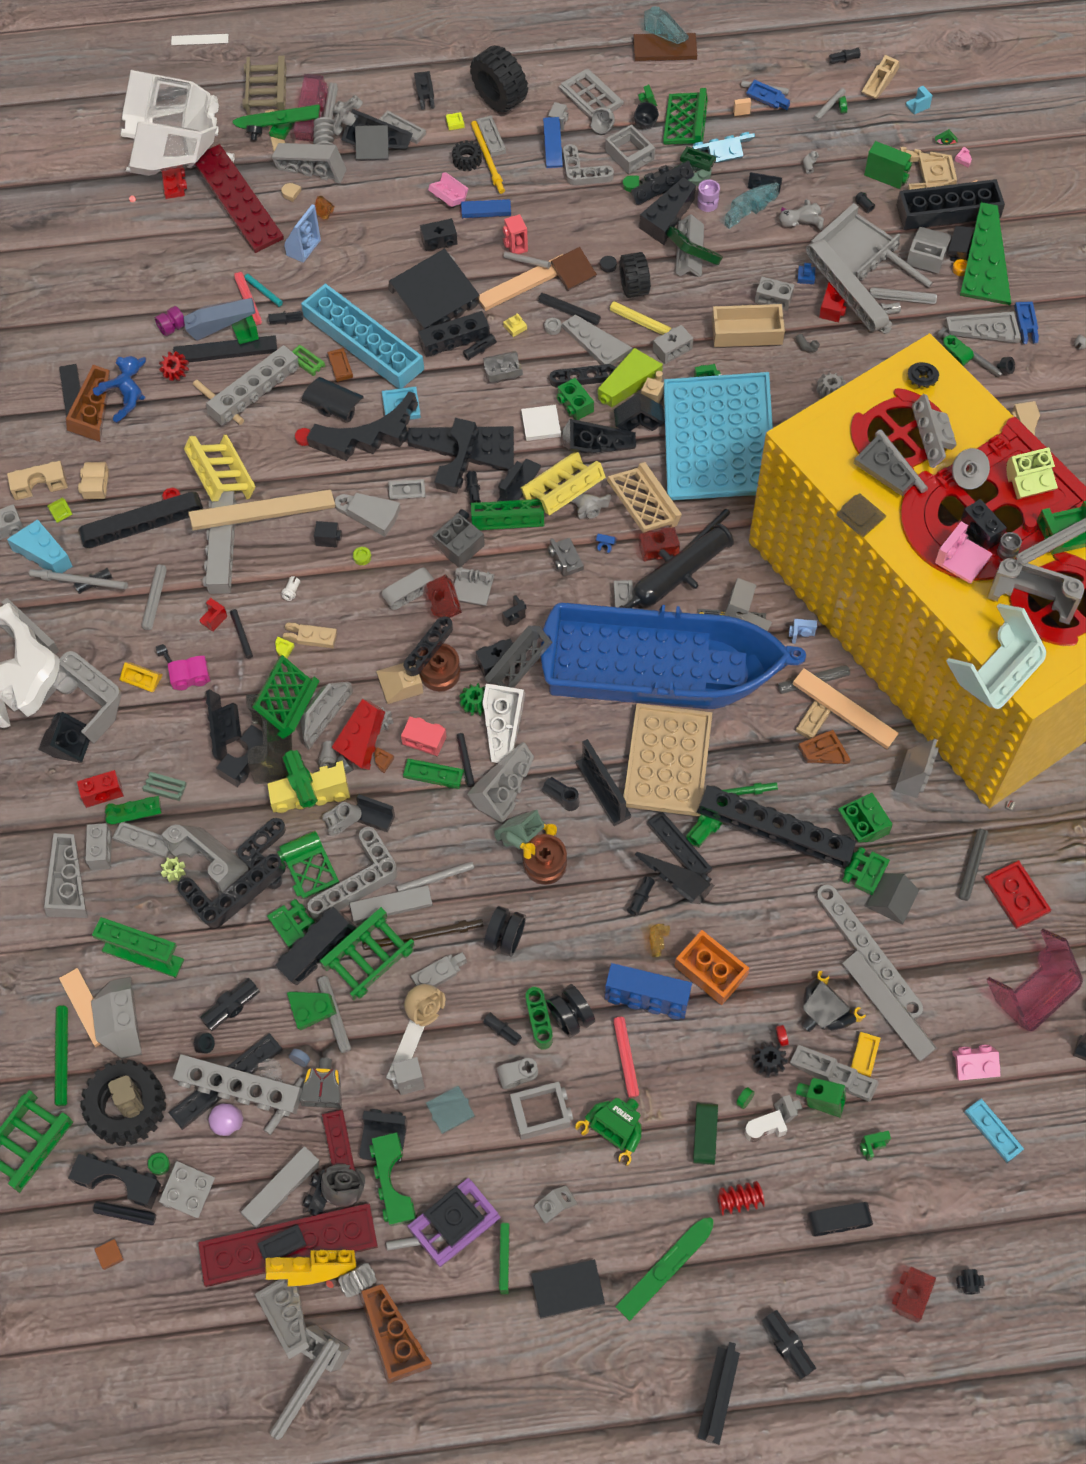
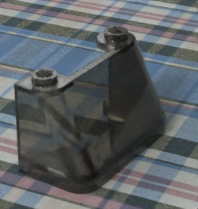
M259 694L246 695V704L251 712L253 725L259 724L263 730V745L255 746L248 752V765L255 784H265L287 778L289 773L282 757H284L286 752L292 750V733L284 739L277 735L279 729L252 708ZM261 701L260 705L268 710L266 701ZM272 702L274 710H277L278 706ZM275 714L277 720L282 723L281 715Z

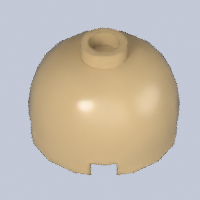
M420 984L408 992L404 1008L410 1020L420 1026H426L438 1018L439 1015L436 1013L440 1008H444L446 998L444 993L435 986Z

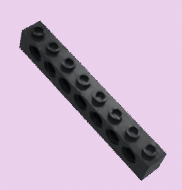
M706 786L696 812L843 869L850 863L856 841L851 840L846 835H838L828 828H820L814 826L809 821L798 820L791 814L777 812L776 809L759 805L754 800L740 798L739 795L722 791L717 786ZM717 802H722L725 806L721 807ZM735 809L742 810L743 814L738 813ZM754 816H759L762 821L756 820ZM773 823L779 824L780 828L775 827ZM791 830H796L799 835L793 834ZM810 837L816 838L817 842L812 841ZM829 844H833L836 849H832Z

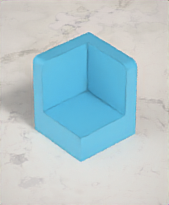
M924 86L918 88L916 98L907 101L906 106L915 115L930 108L933 95Z

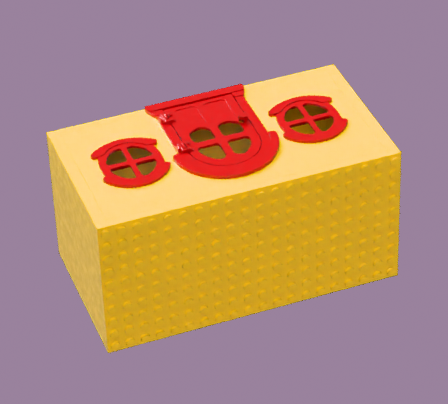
M929 333L766 432L749 542L752 547L760 552L762 558L772 565L773 570L782 576L785 584L795 591L796 596L806 603L807 608L816 614L820 623L830 630L831 635L841 642L844 650L849 651L855 662L865 669L866 674L876 681L879 689L885 692L890 697L891 702L902 710L904 717L911 720L916 730L922 733L927 738V741L937 739L935 747L939 748L938 752L941 758L952 766L955 774L961 776L966 786L978 795L980 802L986 804L990 809L1086 742V547L1053 555L1049 551L1029 562V564L1076 578L1083 583L1084 592L1070 624L1059 621V612L1052 610L1053 600L1013 588L1011 596L1003 594L998 601L988 598L997 569L1003 561L997 553L1000 543L987 550L992 553V556L972 583H968L936 564L935 561L939 549L959 525L964 509L979 499L1007 527L1005 533L1013 532L1020 536L1022 543L1019 554L1045 540L1037 523L1041 510L1050 508L1052 513L1081 507L1083 501H1086V486L1051 452L1055 465L1052 471L1058 488L1049 492L1017 499L1013 483L1008 482L1007 462L1009 458L1047 447ZM919 362L929 363L939 371V379L934 386L930 385L928 388L924 386L919 388L917 384L912 385L911 380H908L907 374L910 366ZM923 394L928 396L932 410L944 412L948 415L957 444L952 450L944 448L946 457L935 468L929 465L912 405ZM878 430H882L928 487L924 493H921L914 484L901 496L854 464V459L876 437L875 433ZM969 448L979 449L984 452L990 464L989 475L986 481L975 489L960 487L952 475V466L955 458L960 452ZM940 504L958 522L951 526L943 525L938 519ZM1028 594L1041 606V610L1038 612L1031 611L1028 605ZM1004 604L1025 609L1046 649V657L1043 663L1005 705L995 709L988 707L961 687L946 660L950 658L972 663L978 672L1001 647L998 640V631L1005 621L997 605ZM1049 615L1061 628L1045 625L1041 619Z

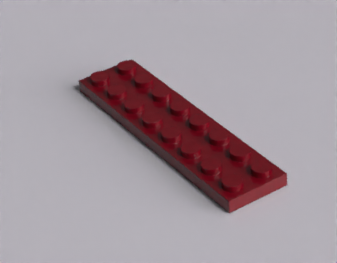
M218 144L207 149L194 165L254 253L284 240L282 232L223 147Z
M370 1203L198 1242L204 1286L209 1287L265 1274V1261L257 1243L295 1225H299L307 1246L283 1258L310 1257L311 1250H354L357 1253L378 1248Z

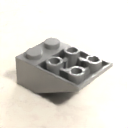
M919 227L911 245L907 263L910 266L939 274L952 235Z
M937 739L930 740L907 751L895 787L896 792L914 798L918 797L919 792H924L939 749L935 747Z

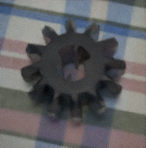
M771 1041L767 1047L763 1042L760 1045L761 1048L756 1047L754 1049L755 1054L751 1057L755 1061L753 1068H759V1075L766 1072V1077L769 1078L772 1072L777 1077L778 1071L783 1072L785 1070L783 1065H786L788 1060L783 1057L786 1056V1051H779L781 1048L780 1044L773 1047V1042ZM767 1057H771V1058H772V1059H771V1061H772L771 1063H770V1062H767V1060H768Z

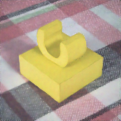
M518 313L503 322V326L513 337L527 330V324Z

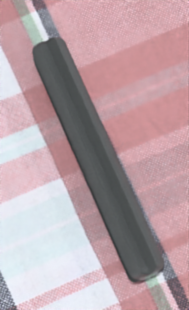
M844 665L818 672L814 675L822 681L828 682L849 676L850 669L849 666ZM795 679L779 683V693L784 694L799 690L792 684Z
M982 828L978 829L959 893L961 900L968 901L972 893L988 836V831Z

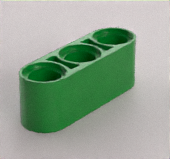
M531 987L526 992V1006L534 1043L539 1049L546 1050L553 1043V1032L544 993L540 988ZM532 996H538L540 1000L537 1002H532L530 998ZM537 1015H542L544 1017V1020L536 1021L534 1020V1017ZM545 1034L549 1038L546 1041H541L538 1037Z

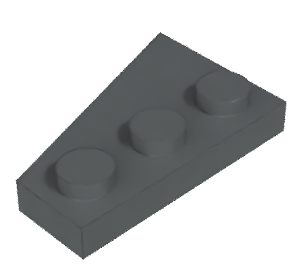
M878 434L854 459V464L903 496L915 484L916 479L906 466L898 461L893 455L894 451L885 445L883 438Z

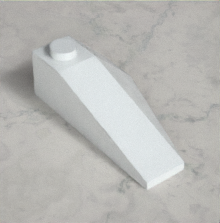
M486 684L483 707L491 762L499 763L515 748L525 699V691L522 689Z

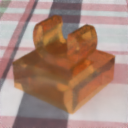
M317 196L315 202L316 214L324 220L329 219V215L333 213L335 206L323 196Z

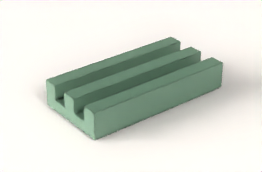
M149 772V778L146 779V785L142 789L144 792L180 801L187 784L185 781ZM154 785L166 790H172L178 792V795L160 789L152 788L150 786Z

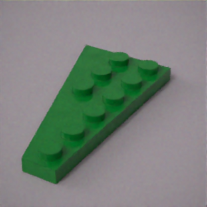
M981 202L960 296L1011 305L998 205Z

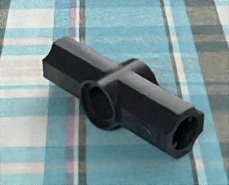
M247 978L234 990L223 993L218 998L216 1004L200 1016V1019L212 1032L228 1018L237 1016L243 1010L244 1005L258 995L260 991L254 982Z
M778 1310L761 1320V1323L774 1340L776 1350L784 1360L788 1361L800 1380L816 1370L815 1365L803 1349L802 1341L795 1331L790 1330Z

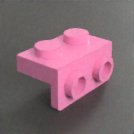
M444 172L442 173L441 180L430 184L428 190L435 197L446 202L448 206L453 207L461 204V201H465L468 187Z
M980 1045L979 1048L975 1049L959 1047L958 1050L952 1051L956 1060L958 1080L1000 1077L999 1052L991 1045Z

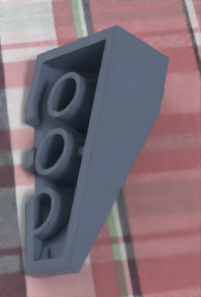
M248 298L201 307L184 316L186 331L198 341L255 314L253 299Z

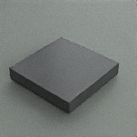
M388 125L355 126L356 160H389Z

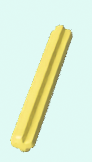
M615 301L610 306V311L661 335L671 330V327Z

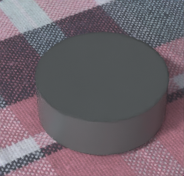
M340 755L337 757V762L343 761L345 773H350L354 770L345 756Z

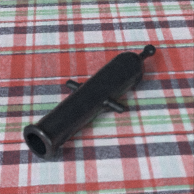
M716 523L710 532L675 556L661 549L659 554L665 560V563L639 580L632 589L633 598L624 606L621 605L619 607L633 608L636 605L651 607L682 582H687L693 589H697L698 583L692 578V574L726 547L730 548L734 545V538L731 532L723 524Z

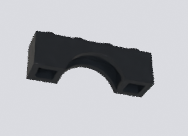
M455 418L450 432L452 441L459 446L458 455L451 463L439 466L434 481L436 489L455 494L463 485L462 476L464 472H467L469 465L467 461L474 451L473 442L477 440L479 435L476 422Z
M86 1153V1156L78 1154L68 1177L72 1183L93 1190L102 1181L117 1179L125 1183L127 1198L131 1203L152 1209L161 1188L157 1176L150 1173H145V1175L138 1174V1170L126 1166L125 1169L117 1167L118 1164L111 1160L99 1161L98 1157L93 1154Z

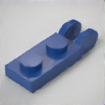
M1015 302L1014 308L1022 343H1028L1027 333H1032L1033 344L1038 343V324L1033 302Z

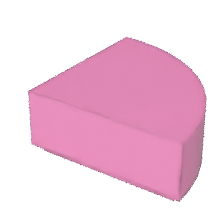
M963 147L956 155L954 161L969 168L972 160L969 150Z

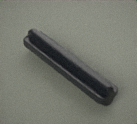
M96 1201L93 1207L95 1214L147 1225H154L157 1217L153 1212Z

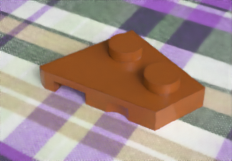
M830 730L798 745L807 763L849 764L851 760L834 730Z

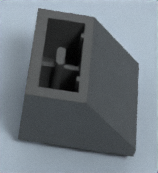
M459 513L432 535L446 558L459 568L485 546L484 533Z

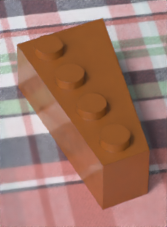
M92 365L66 417L67 431L99 442L101 441L109 390L96 396L93 393V388L99 386L101 382L110 380V370Z
M383 1284L361 1291V1301L388 1384L430 1369L432 1362L421 1348L422 1346L411 1332L407 1322L401 1316Z

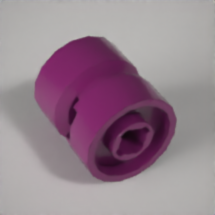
M177 306L168 309L166 314L161 313L154 317L157 327L165 337L174 333L175 329L179 330L185 326L184 316Z

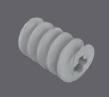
M320 117L314 120V144L334 145L332 143L334 141L332 137L334 135L332 131L334 129L332 125L334 120L332 118Z

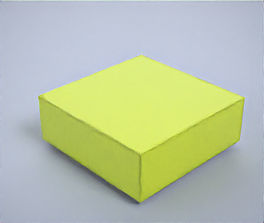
M461 112L445 115L449 130L465 128Z

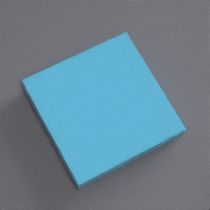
M408 387L382 391L385 415L393 411L410 391L415 393L418 406L411 413L410 419L421 418L417 388Z

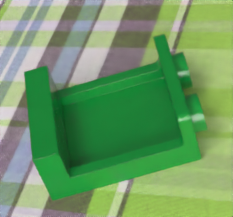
M1083 501L1079 508L1052 513L1050 508L1042 509L1037 523L1044 539L1085 519L1086 501ZM1086 532L1051 550V554L1086 547Z

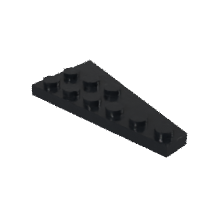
M514 426L477 427L479 435L477 440L473 442L474 451L472 456H469L467 462L489 465L497 470L499 468L509 470L511 466H514ZM452 427L408 428L409 447L428 452L432 450L439 452L440 455L455 456V458L459 452V446L452 441L450 435Z

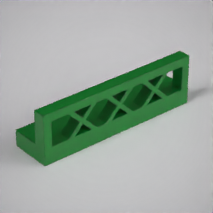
M539 499L471 503L472 525L479 530L545 526L544 508ZM531 506H540V508H531ZM475 509H484V511L475 512Z

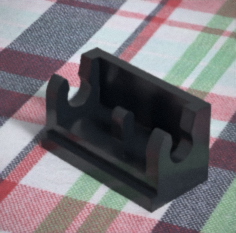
M955 226L948 254L957 255L958 257H951V261L955 262L959 259L968 261L974 228Z

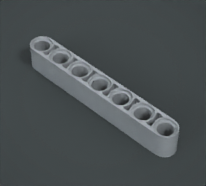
M824 239L818 240L806 247L808 257L870 331L874 332L889 324L887 313Z

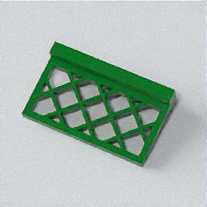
M700 88V92L669 94L663 138L664 145L703 142L708 106L707 88ZM697 98L692 104L689 102L690 99ZM675 99H680V100H681V101L678 102L677 104H675V103L672 102V101L675 100ZM686 104L687 107L682 110L680 106ZM693 109L695 112L689 115L687 112ZM677 110L679 113L673 116L671 113ZM684 115L686 119L681 122L679 118ZM675 121L677 125L672 128L670 124ZM689 121L694 123L690 127L685 125ZM681 127L685 129L681 133L677 132ZM690 133L692 138H685L684 136ZM671 134H675V135H676L675 138H669V139H668V137H669Z
M281 655L252 708L279 729L277 735L284 739L295 731L320 680L315 676L310 679L286 657ZM281 664L287 667L288 672H283ZM275 676H279L281 684H276ZM285 676L290 677L292 684H287ZM295 676L303 681L302 684H297ZM293 688L295 697H291L289 689ZM268 689H273L275 697H270ZM278 689H283L285 697H280ZM261 701H266L268 710L260 705ZM271 701L277 702V710H274ZM282 701H287L289 709H284ZM275 714L281 715L282 723L277 720Z

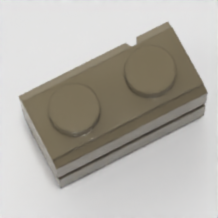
M125 1075L108 1084L114 1104L124 1117L132 1118L139 1115L140 1111H143L144 1106L138 1088L129 1076Z

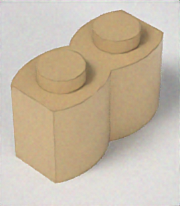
M85 462L84 467L80 470L82 481L78 485L79 493H82L84 499H105L109 477L107 463Z

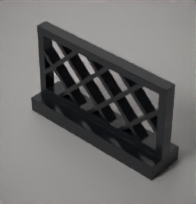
M589 740L582 741V759L576 761V765L613 826H616L630 819L631 814L626 807L625 798Z
M729 1342L726 1349L721 1347L717 1349L697 1437L698 1440L718 1446L722 1437L740 1356L739 1352H735L736 1343Z

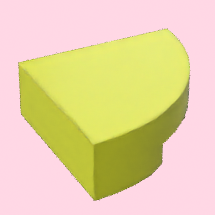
M280 637L276 639L275 645L278 656L283 655L288 658L295 647L294 643Z

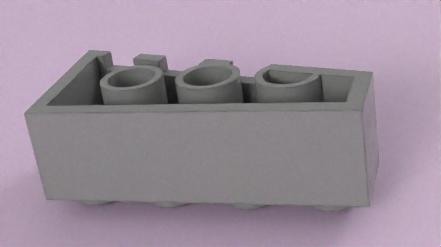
M278 143L272 155V159L279 170L296 174L299 171L309 177H312V175L321 176L322 180L334 179L335 183H341L347 170L336 145Z

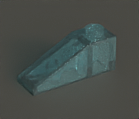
M657 6L644 11V30L676 44L689 39V36L667 11Z

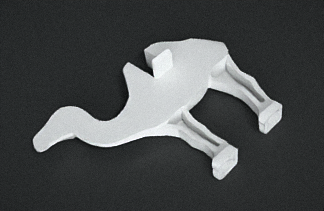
M10 603L0 607V625L9 626L15 638V658L0 662L1 728L11 726L5 703L13 711L20 709L27 717L39 710L48 690L56 680L60 665L59 657L37 642L34 631L19 619L17 609Z

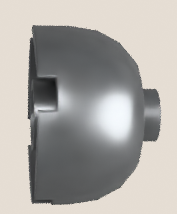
M337 1164L327 1168V1172L322 1175L321 1189L324 1198L329 1203L339 1207H347L360 1199L365 1186V1177L357 1168L356 1171L351 1170L350 1165Z

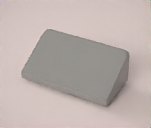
M424 479L388 481L390 500L426 497Z

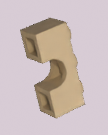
M61 461L7 473L10 491L15 500L32 497V488L37 483H46L50 492L68 488Z

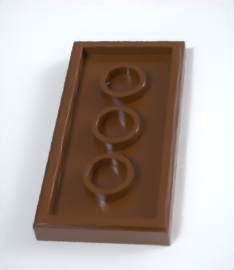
M696 33L633 34L635 61L697 60Z

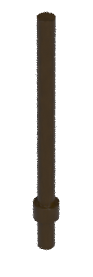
M482 919L468 922L463 920L458 921V924L399 935V937L405 943L410 939L415 941L459 931L460 933H465L469 929L484 927ZM389 938L375 940L380 947L395 945ZM365 942L363 943L364 950L371 949Z

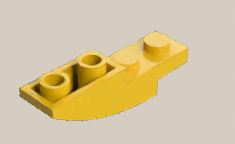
M311 1250L310 1257L305 1258L274 1257L265 1259L266 1280L287 1279V1286H302L324 1282L344 1275L356 1268L354 1250Z

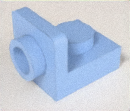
M794 619L793 626H789V637H792V643H796L797 635L804 637L815 636L817 621Z

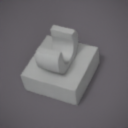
M790 1095L782 1097L774 1104L776 1111L780 1110L785 1123L798 1115L797 1110L802 1109L800 1101L792 1102Z

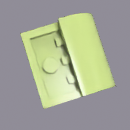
M1049 447L1009 458L1007 462L1008 482L1013 483L1017 499L1049 492L1058 488L1052 471L1055 465Z

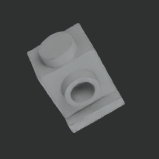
M554 102L548 117H559L560 131H564V122H567L569 116L567 105Z

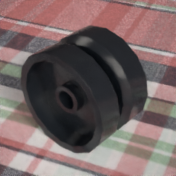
M497 906L486 931L484 948L495 951L500 946L501 954L512 957L523 934L526 915L514 912L510 916L508 908Z
M569 984L561 989V996L554 994L546 999L553 1018L569 1038L580 1033V1025L587 1028L595 1023V1017L590 1006L573 984Z

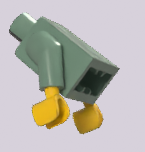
M533 810L510 818L495 830L494 834L496 840H502L504 846H515L518 849H523V856L530 859L531 854L535 855V845L527 842L542 829L545 830V834L554 836L557 833V827L554 824L546 825L542 821L538 810Z

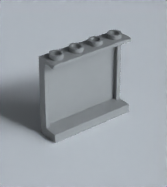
M853 203L811 240V244L824 239L860 281L864 280L871 270H875L882 260L887 259L885 255L888 251L886 249L890 251L897 250L900 245L899 239L901 234L898 233L894 238L857 214L859 206ZM879 243L884 245L880 251L876 249Z

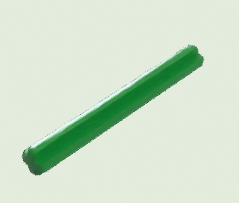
M64 1005L56 1007L55 1105L58 1107L67 1105L68 1008Z

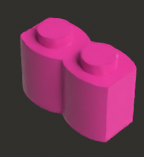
M195 656L187 660H177L168 663L170 682L174 690L182 691L192 685L204 686L210 682L205 656Z

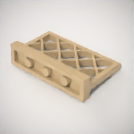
M646 462L640 463L638 468L608 476V483L643 533L667 525L671 528L678 525L682 516L681 512ZM635 475L639 482L629 479V476ZM615 480L625 482L624 486L617 484ZM628 483L630 485L636 486V491L627 488L626 484ZM638 489H644L648 495L638 492ZM626 492L628 494L634 495L633 499H630L628 497H625L623 493ZM636 496L645 499V504L636 501ZM647 502H653L657 508L647 505ZM633 505L642 508V512L634 510ZM644 511H651L655 513L654 517H652L650 515L644 514ZM657 514L662 515L665 520L656 518ZM642 518L651 521L652 524L645 526Z

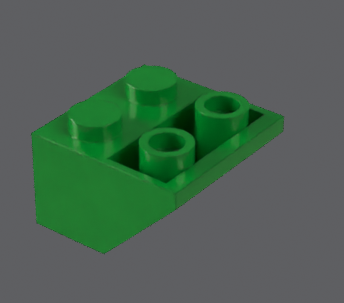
M873 793L838 808L839 813L858 842H874L888 835L891 831L893 824Z

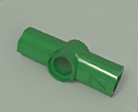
M298 750L286 752L282 758L289 773L287 776L288 781L296 792L300 805L303 808H310L316 805L318 801L312 786V776L305 767Z
M717 802L719 806H725L722 802ZM700 815L697 824L686 835V839L694 847L700 848L706 839L721 827L722 822Z

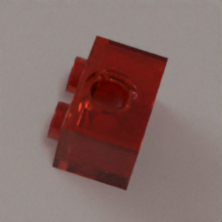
M666 527L661 530L647 531L639 534V547L644 562L662 558L659 554L661 549L666 550L673 556L679 553L680 543L675 527Z
M446 574L426 583L428 589L426 594L432 602L431 611L435 617L446 616L451 618L462 613L454 583Z
M910 1267L907 1272L903 1271L899 1281L902 1284L900 1293L895 1292L891 1303L895 1305L893 1312L918 1323L922 1319L936 1277L914 1267ZM907 1289L915 1290L917 1292V1299L910 1298L907 1294Z

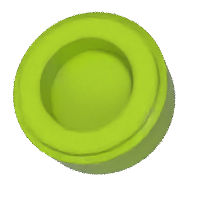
M358 547L354 550L353 559L356 564L367 565L371 561V552L368 548Z

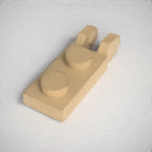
M289 622L285 625L286 630L298 632V636L294 633H284L282 638L287 641L301 645L334 648L337 629L298 625Z

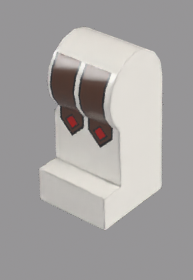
M780 1110L749 1121L744 1134L750 1142H758L763 1136L775 1132L777 1137L786 1135L787 1127Z

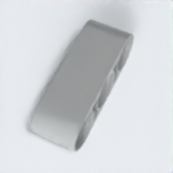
M420 568L385 588L381 595L392 610H397L433 589L436 581L426 568Z

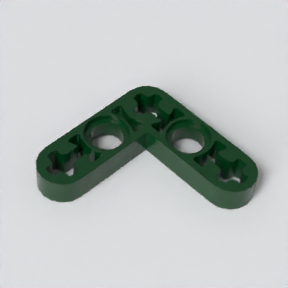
M670 226L666 235L682 251L713 264H720L723 258L722 255L693 243L683 232Z

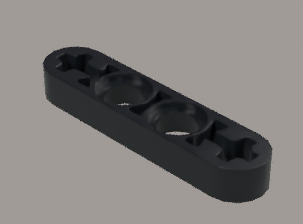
M611 364L554 370L550 373V384L558 388V386L571 380L570 376L573 374L579 376L577 380L581 385L604 383L616 367ZM593 372L596 376L588 377L587 374Z
M449 617L438 618L406 658L403 666L407 675H418L452 633L453 623ZM434 636L439 638L436 642L429 641ZM421 650L428 651V654L425 656H420L418 653Z

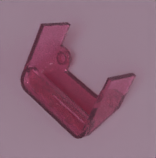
M1045 929L1040 931L1046 947L1038 954L1040 968L1020 987L1013 991L1011 987L990 977L986 979L996 1003L1027 1031H1034L1080 989L1083 982L1082 975L1067 939Z

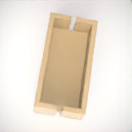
M782 304L713 306L712 329L714 347L783 345L785 328Z

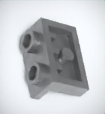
M553 538L550 539L548 552L551 557L554 556L556 569L561 571L563 577L584 570V565L570 538L555 542Z

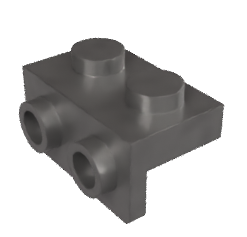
M516 351L483 358L485 374L489 382H500L508 378L515 379L523 375Z

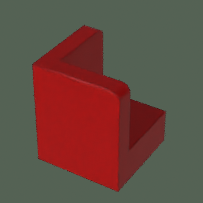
M210 598L206 602L208 611L199 621L206 628L214 632L228 616L225 607Z

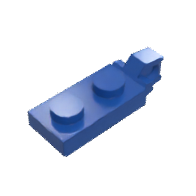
M757 80L752 82L746 92L748 97L778 109L780 107L788 110L791 105L790 100L785 98L782 91Z

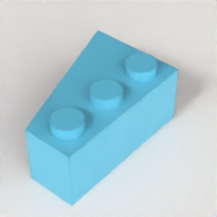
M38 519L7 539L12 551L20 553L26 559L34 561L44 569L63 573L73 567L67 553Z

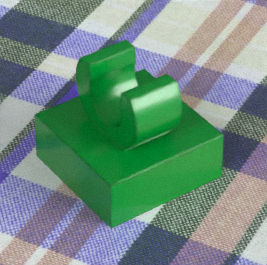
M650 85L644 86L645 93L638 95L641 103L649 102L657 106Z

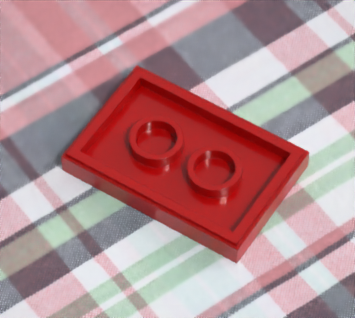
M1019 860L985 876L984 881L1016 929L1051 912V908Z

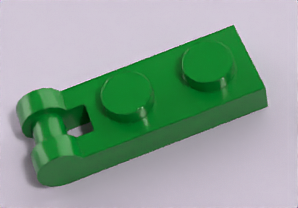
M159 796L147 797L119 805L109 803L105 807L106 822L108 824H117L161 814Z

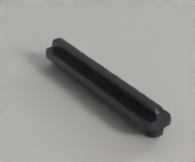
M545 293L539 295L538 301L573 316L577 315L592 324L598 325L601 320V316Z

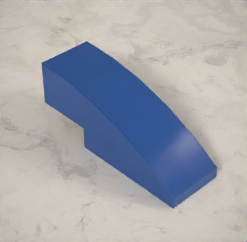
M559 117L543 118L546 168L563 167Z

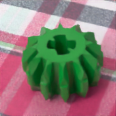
M478 683L476 687L470 684L469 689L463 688V693L459 695V699L461 700L460 707L464 708L465 713L471 712L473 716L475 712H478L481 716L482 711H484L483 698L485 686L480 688Z

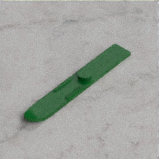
M320 105L247 115L233 120V124L239 128L246 129L247 125L267 127L313 120L319 117Z
M704 1218L695 1223L615 1306L629 1322L708 1239L713 1229L714 1221L712 1218Z

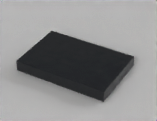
M595 1259L531 1273L540 1319L605 1305Z

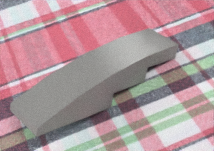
M798 1045L790 1061L791 1065L817 1079L845 1085L847 1093L871 1102L879 1084L878 1080L859 1074L856 1069L838 1063L837 1059Z

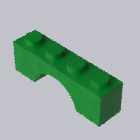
M393 1133L372 1138L373 1144L369 1146L372 1158L376 1157L377 1166H374L376 1179H380L381 1182L378 1192L380 1200L385 1202L386 1209H383L384 1220L389 1222L390 1226L412 1222L417 1219L413 1199L397 1193L391 1182L393 1166L403 1157L399 1134Z

